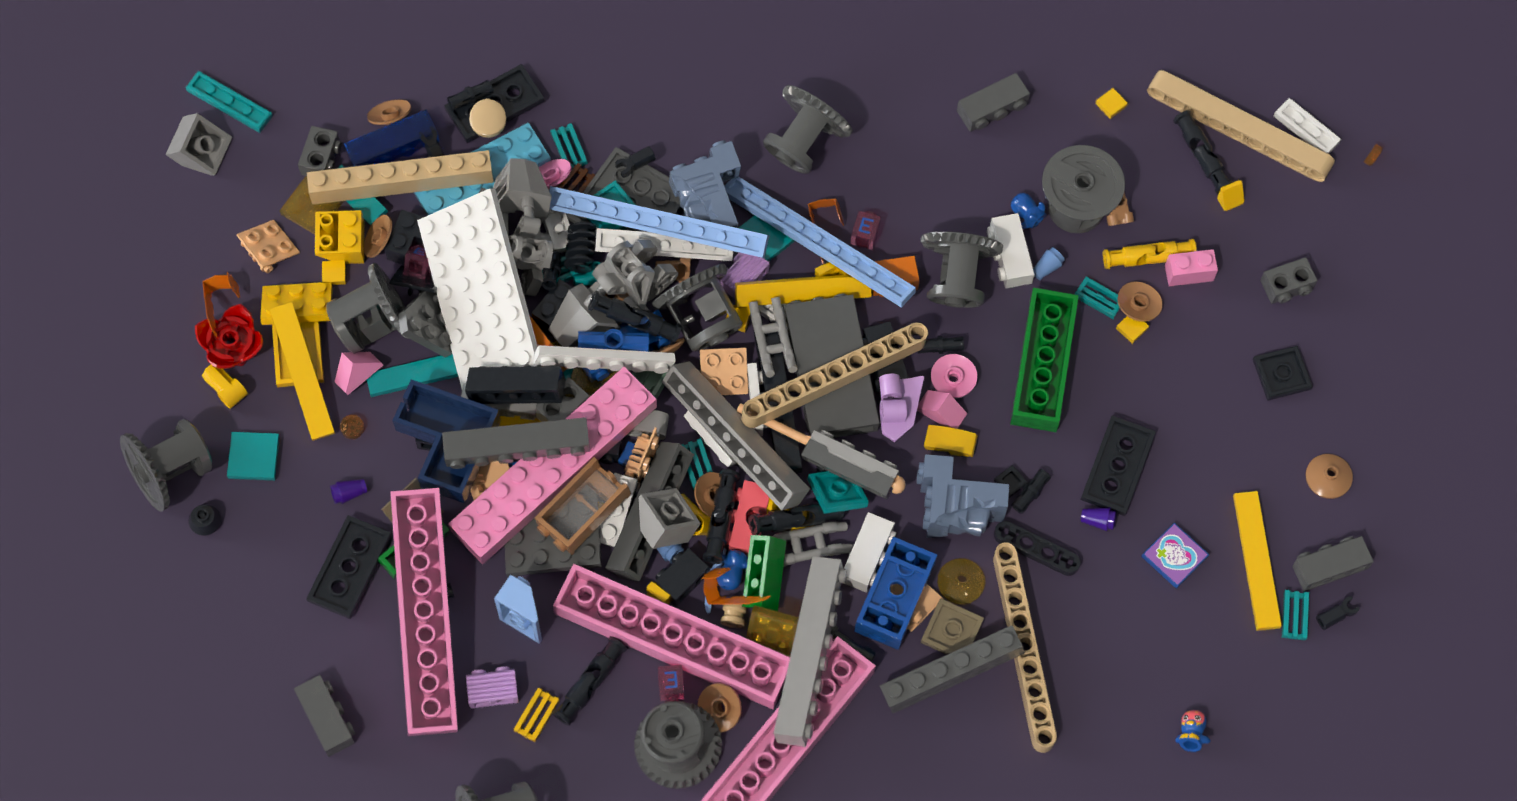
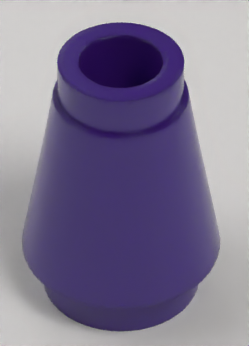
M364 479L338 481L330 486L335 504H344L367 493Z
M1083 508L1081 514L1082 523L1108 531V529L1114 530L1116 511H1111V508Z

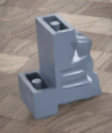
M722 140L712 145L713 147L710 148L708 158L703 156L695 159L693 164L686 166L683 163L673 167V170L670 171L669 185L675 197L679 196L684 216L738 228V222L723 182L737 178L741 165L732 141L726 143L725 140Z
M925 454L924 462H919L916 484H921L920 492L925 493L924 507H929L925 508V515L923 517V529L927 530L926 538L944 537L948 533H968L980 537L986 531L988 522L1004 521L1008 508L1009 484L952 479L954 457Z

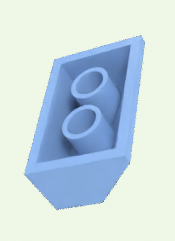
M510 575L494 598L499 620L540 644L542 637L530 583L520 576L515 578Z

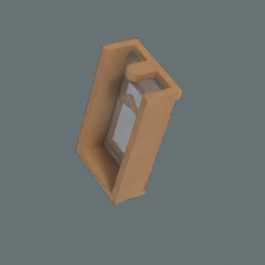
M593 457L535 516L538 524L537 530L546 538L548 536L552 537L555 540L553 542L560 551L564 552L567 550L573 555L574 551L631 495L629 487L625 483L621 485L611 471L606 472L602 469L598 460Z

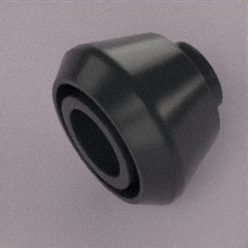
M199 505L189 515V526L198 535H210L219 528L221 515L214 506Z

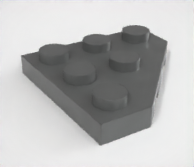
M422 291L417 298L407 305L406 309L398 314L401 335L446 358L452 354L450 346L452 342L450 335L446 331V324L436 291L435 293Z

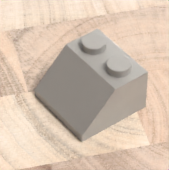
M198 113L183 116L166 155L183 167L214 176L232 136Z
M677 488L644 493L639 496L640 531L652 549L689 542L701 524Z

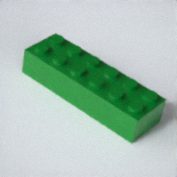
M1033 288L1029 302L1010 425L1050 432L1057 431L1060 422L1079 295Z

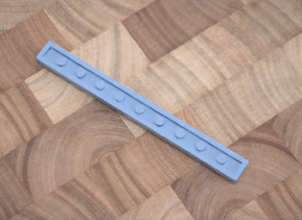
M739 176L731 179L724 186L731 201L902 308L916 293V287Z
M550 186V210L765 258L769 235Z

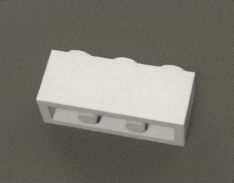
M1019 214L992 218L990 227H987L988 238L1003 244L1002 253L994 256V260H998L1000 266L998 268L999 280L1004 281L1005 288L1032 284L1034 271Z
M868 512L844 567L846 569L844 584L867 593L869 586H872L876 577V569L878 565H881L886 554L884 552L887 544H890L892 537L896 535V532L893 531L894 522Z

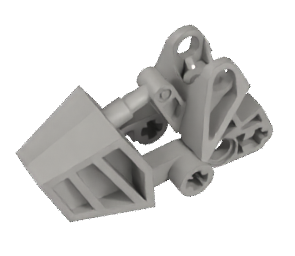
M511 158L496 177L493 189L496 190L507 234L508 213H515L516 210L523 211V216L513 235L508 236L516 268L524 269V273L521 274L523 294L536 296L543 281L542 269L550 268L553 254L551 236L546 233H540V225L548 218L551 194L536 162L527 159Z
M649 239L637 240L633 246L628 240L619 243L607 254L605 262H602L593 270L592 275L597 281L590 288L587 289L582 283L569 289L549 327V331L563 347L578 348V331L606 332L610 329L620 330L619 325L622 322L606 317V314L597 310H588V304L593 292L597 290L603 296L605 293L608 295L628 293L629 296L623 300L630 307H637L650 312L646 307V302L655 298L676 280L678 276L677 270L671 264H657L654 269L646 266L645 263L658 250Z

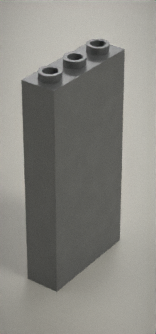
M838 294L833 298L827 299L816 297L811 301L802 302L796 300L785 305L784 313L787 331L798 368L795 372L796 378L863 347L853 295ZM851 363V364H850V365H851L852 367H854V368H859V367H861V366H860L859 364H857V363ZM830 373L832 377H840L838 373ZM869 374L802 406L808 436H811L814 430L819 433L821 430L827 431L834 436L833 438L878 431L879 418ZM811 382V383H809V384H810L811 386H813V387H819V386H820V385H819L818 383H816V382Z

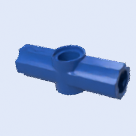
M610 329L606 332L578 331V348L648 352L649 333H622L617 329ZM611 340H615L619 344L616 346H611L608 344V342Z

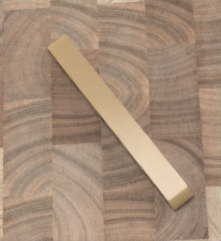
M1158 71L1147 89L1148 94L1154 99L1180 112L1190 110L1193 119L1315 181L1323 182L1335 163L1331 155L1166 71Z
M921 323L910 324L748 400L743 405L742 423L749 428L758 427L920 351L925 346L928 336L926 326ZM911 335H919L921 339H914ZM898 344L901 348L895 349L891 345ZM876 353L880 355L881 358H874L871 356V354ZM851 363H857V364H859L861 367H859V368H854V367H852L850 364H851ZM830 373H838L840 377H832ZM811 382H816V383H818L820 386H819V387H813V386H811L809 383H811ZM797 392L799 396L792 397L789 393ZM775 401L779 405L773 407L770 406L768 402ZM755 411L758 415L750 416L747 412Z
M1001 543L995 550L993 563L1007 627L1013 625L1020 642L1027 643L1030 646V650L1024 651L1025 654L1014 658L1032 745L1036 751L1046 753L1052 749L1056 741V730L1017 551L1012 544ZM1007 553L1010 555L1011 558L1009 560H1003L1000 558L999 554ZM1011 575L1016 581L1012 583L1007 582L1004 576ZM1011 597L1018 598L1020 604L1013 605L1008 599ZM1021 620L1025 623V627L1018 628L1013 622ZM1030 665L1035 669V673L1028 674L1024 671L1023 667ZM1035 688L1040 692V696L1033 697L1029 694L1028 690ZM1036 711L1042 712L1045 719L1037 720L1033 713ZM1038 736H1048L1050 739V743H1041L1038 739Z

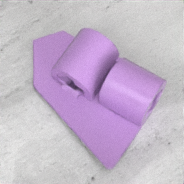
M885 374L879 377L882 434L893 442H896L914 425L924 376L900 379L898 374Z

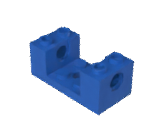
M892 537L857 618L854 632L899 650L918 600L935 566L937 554ZM893 584H899L903 587L904 591L900 595H894L891 593L890 587Z

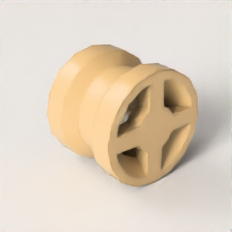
M723 604L724 616L721 617V624L732 628L744 627L745 620L743 615L746 613L747 608L742 607V604Z

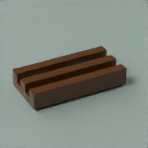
M577 163L568 177L557 188L564 189L574 175L578 173L579 176L567 190L573 191L580 181L585 178L586 182L577 191L583 193L595 174L592 173L590 175L588 169L585 168L583 170L580 168L581 164Z

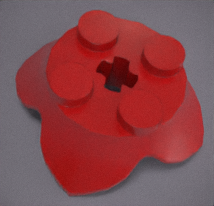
M242 304L228 308L221 319H215L216 328L214 327L217 337L212 332L208 319H204L195 325L197 341L206 350V358L215 368L226 369L243 366L263 346V337L259 331L254 329L252 315ZM232 338L235 339L234 343L227 344L228 340L231 341Z

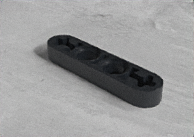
M1002 521L995 527L994 538L999 544L1010 543L1018 553L1063 575L1072 576L1078 571L1080 559L1075 553L1008 521ZM1006 528L1009 530V535H1006L1005 538L1001 537V531ZM1018 533L1019 535L1017 536L1016 542L1013 543V537H1015V534ZM1022 538H1029L1033 546L1025 549L1021 547L1019 541ZM1044 548H1049L1054 552V557L1045 559L1042 557L1041 551ZM1058 554H1061L1062 556L1058 564H1056L1055 561L1058 558ZM1070 559L1073 561V566L1068 569L1065 567V562Z

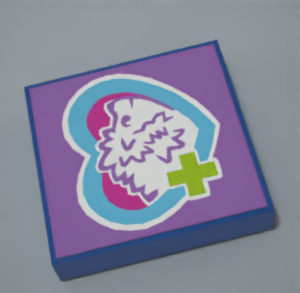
M1173 523L1141 557L1177 589L1208 558L1209 554L1179 526Z

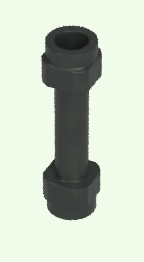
M832 627L830 634H832L833 640L838 636L870 662L873 661L876 656L873 649L868 646L863 648L838 631L839 627Z

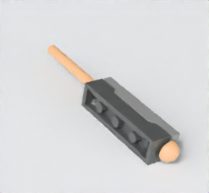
M740 403L737 412L742 414L744 404ZM755 411L747 412L750 416L758 415ZM774 419L763 424L806 445L801 455L804 460L888 500L891 492L899 494L905 489V480L900 476L895 464L884 460L882 463L875 459L876 456L866 450H863L861 453L854 449L855 446L845 440H842L840 443L834 440V436L827 431L821 430L819 433L814 430L811 436H807Z

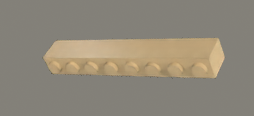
M489 150L307 172L308 191L312 205L494 183Z

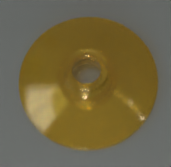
M959 558L947 562L941 568L937 583L939 591L945 599L955 604L964 605L974 602L981 596L985 587V577L983 571L976 563L968 559ZM958 576H965L966 581L960 582Z

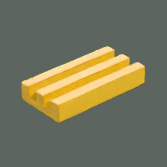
M538 688L514 727V731L536 742L552 712L558 705L559 699ZM542 697V701L540 702L539 706L534 712L526 728L523 730L522 727L524 723L526 722L527 718L529 717L539 698ZM547 701H550L551 704L548 707L543 718L541 719L540 723L538 724L533 735L530 734V730L532 729L537 718L539 717L540 713L545 707Z

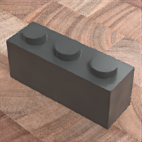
M1014 73L959 100L957 112L970 132L975 129L981 130L994 120L999 121L1005 118L1008 113L1025 108L1028 104L1030 93L1017 73Z
M1353 536L1341 540L1338 545L1332 546V544H1327L1313 554L1310 552L1297 556V560L1292 567L1305 592L1367 570L1374 561L1362 536L1355 539Z
M319 675L294 688L328 757L355 744L351 737L355 735V732L349 721L344 723L341 715L345 714L339 700L333 701L331 694L334 691L328 680L323 682Z

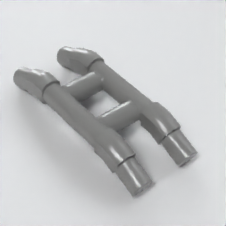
M780 297L771 298L776 323L762 325L758 302L748 303L762 366L767 377L775 375L770 357L771 354L783 352L789 372L794 373L798 369ZM778 332L781 343L767 346L765 334Z
M826 522L821 525L780 532L772 536L786 540V542L791 541L794 553L785 554L783 567L811 560L813 556L825 557L851 553L853 549L851 543L828 546L825 544L823 534L847 531L848 525L846 522ZM814 536L817 549L803 551L800 538Z

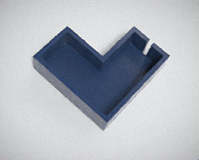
M411 379L403 396L404 403H400L392 420L395 430L433 444L418 476L420 487L423 489L439 488L440 495L465 503L481 466L468 464L460 469H452L451 466L446 467L442 432L498 427L501 422L499 410Z

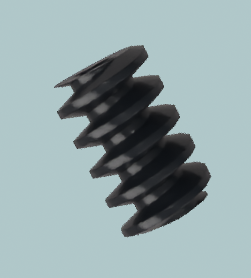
M577 222L568 226L567 231L569 234L567 235L568 243H566L567 251L565 252L566 260L564 262V266L568 270L576 273H589L593 270L587 265L593 264L594 261L592 258H589L594 255V251L589 248L595 247V242L591 241L596 238V234L591 232L597 229L595 224Z

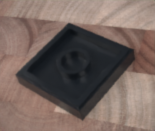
M1298 346L1254 356L1252 359L1267 401L1309 391L1313 387Z

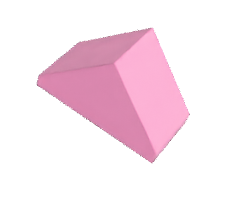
M344 352L341 354L335 383L349 395L380 369L383 364L371 352H358L355 354Z
M927 390L917 407L918 412L938 424L955 429L959 428L967 416V412L951 394Z

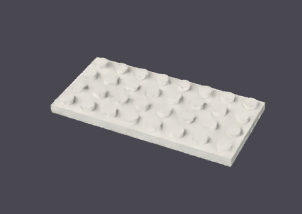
M489 188L417 220L434 286L436 287L439 305L446 324V331L450 335L452 342L450 346L461 388L463 389V384L467 381L469 367H541V365H533V355L538 346L496 190Z

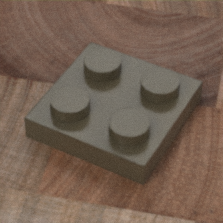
M940 598L920 643L948 655L974 642L984 618Z

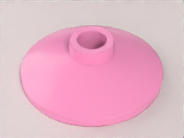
M556 159L541 165L539 170L549 189L550 186H559L568 177L572 167L569 161Z
M949 354L935 362L931 370V381L938 392L950 393L953 398H960L966 396L974 389L977 382V371L974 364L968 358L958 354ZM954 376L957 378V381L952 382L949 378Z

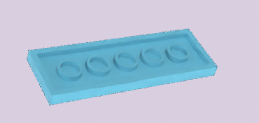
M529 123L472 151L489 150L494 183L496 177L511 158L527 159L536 162L538 168L551 161L549 154ZM494 183L414 192L428 216L478 194L481 187L493 189Z

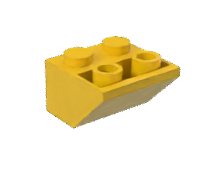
M362 211L315 212V256L331 261L345 260L346 264L364 263L365 222Z

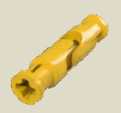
M1189 239L1187 242L1179 243L1168 241L1122 247L1121 250L1113 251L1105 249L1103 250V263L1105 269L1121 265L1132 267L1164 263L1170 254L1197 251L1194 239Z

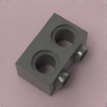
M311 126L298 163L301 175L307 176V172L335 168L334 159L336 154L340 153L342 141H340L337 131ZM323 142H329L326 146H320ZM316 162H323L321 165L314 166Z
M1306 257L1267 270L1260 280L1271 304L1288 302L1297 295L1306 296L1313 291L1317 283V279ZM1296 277L1303 278L1304 282L1298 281ZM1275 284L1282 285L1284 289L1277 288Z
M569 377L565 382L563 396L572 394L575 398L567 400L563 397L562 403H537L536 418L541 422L565 420L589 398V395ZM554 409L558 411V414L552 416L547 411Z

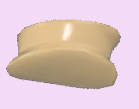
M481 100L473 106L470 112V125L479 136L485 138L497 136L505 127V110L495 100Z

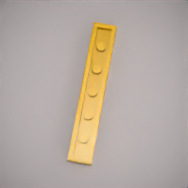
M849 274L735 283V305L737 307L749 306L748 303L755 301L758 302V305H772L771 298L780 297L781 304L796 300L807 302L816 297H823L824 299L833 298L838 294L853 295L854 298L871 297V288Z
M292 302L271 308L270 312L312 441L333 435L335 431Z
M1258 491L1234 493L1233 499L1256 631L1280 629L1282 625Z

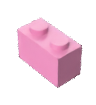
M1214 249L1168 255L1165 263L1168 285L1177 286L1214 281L1218 271Z

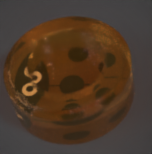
M1375 144L1363 162L1368 166H1372L1382 152L1383 147Z
M348 415L342 419L340 430L347 439H357L364 432V424L359 416Z

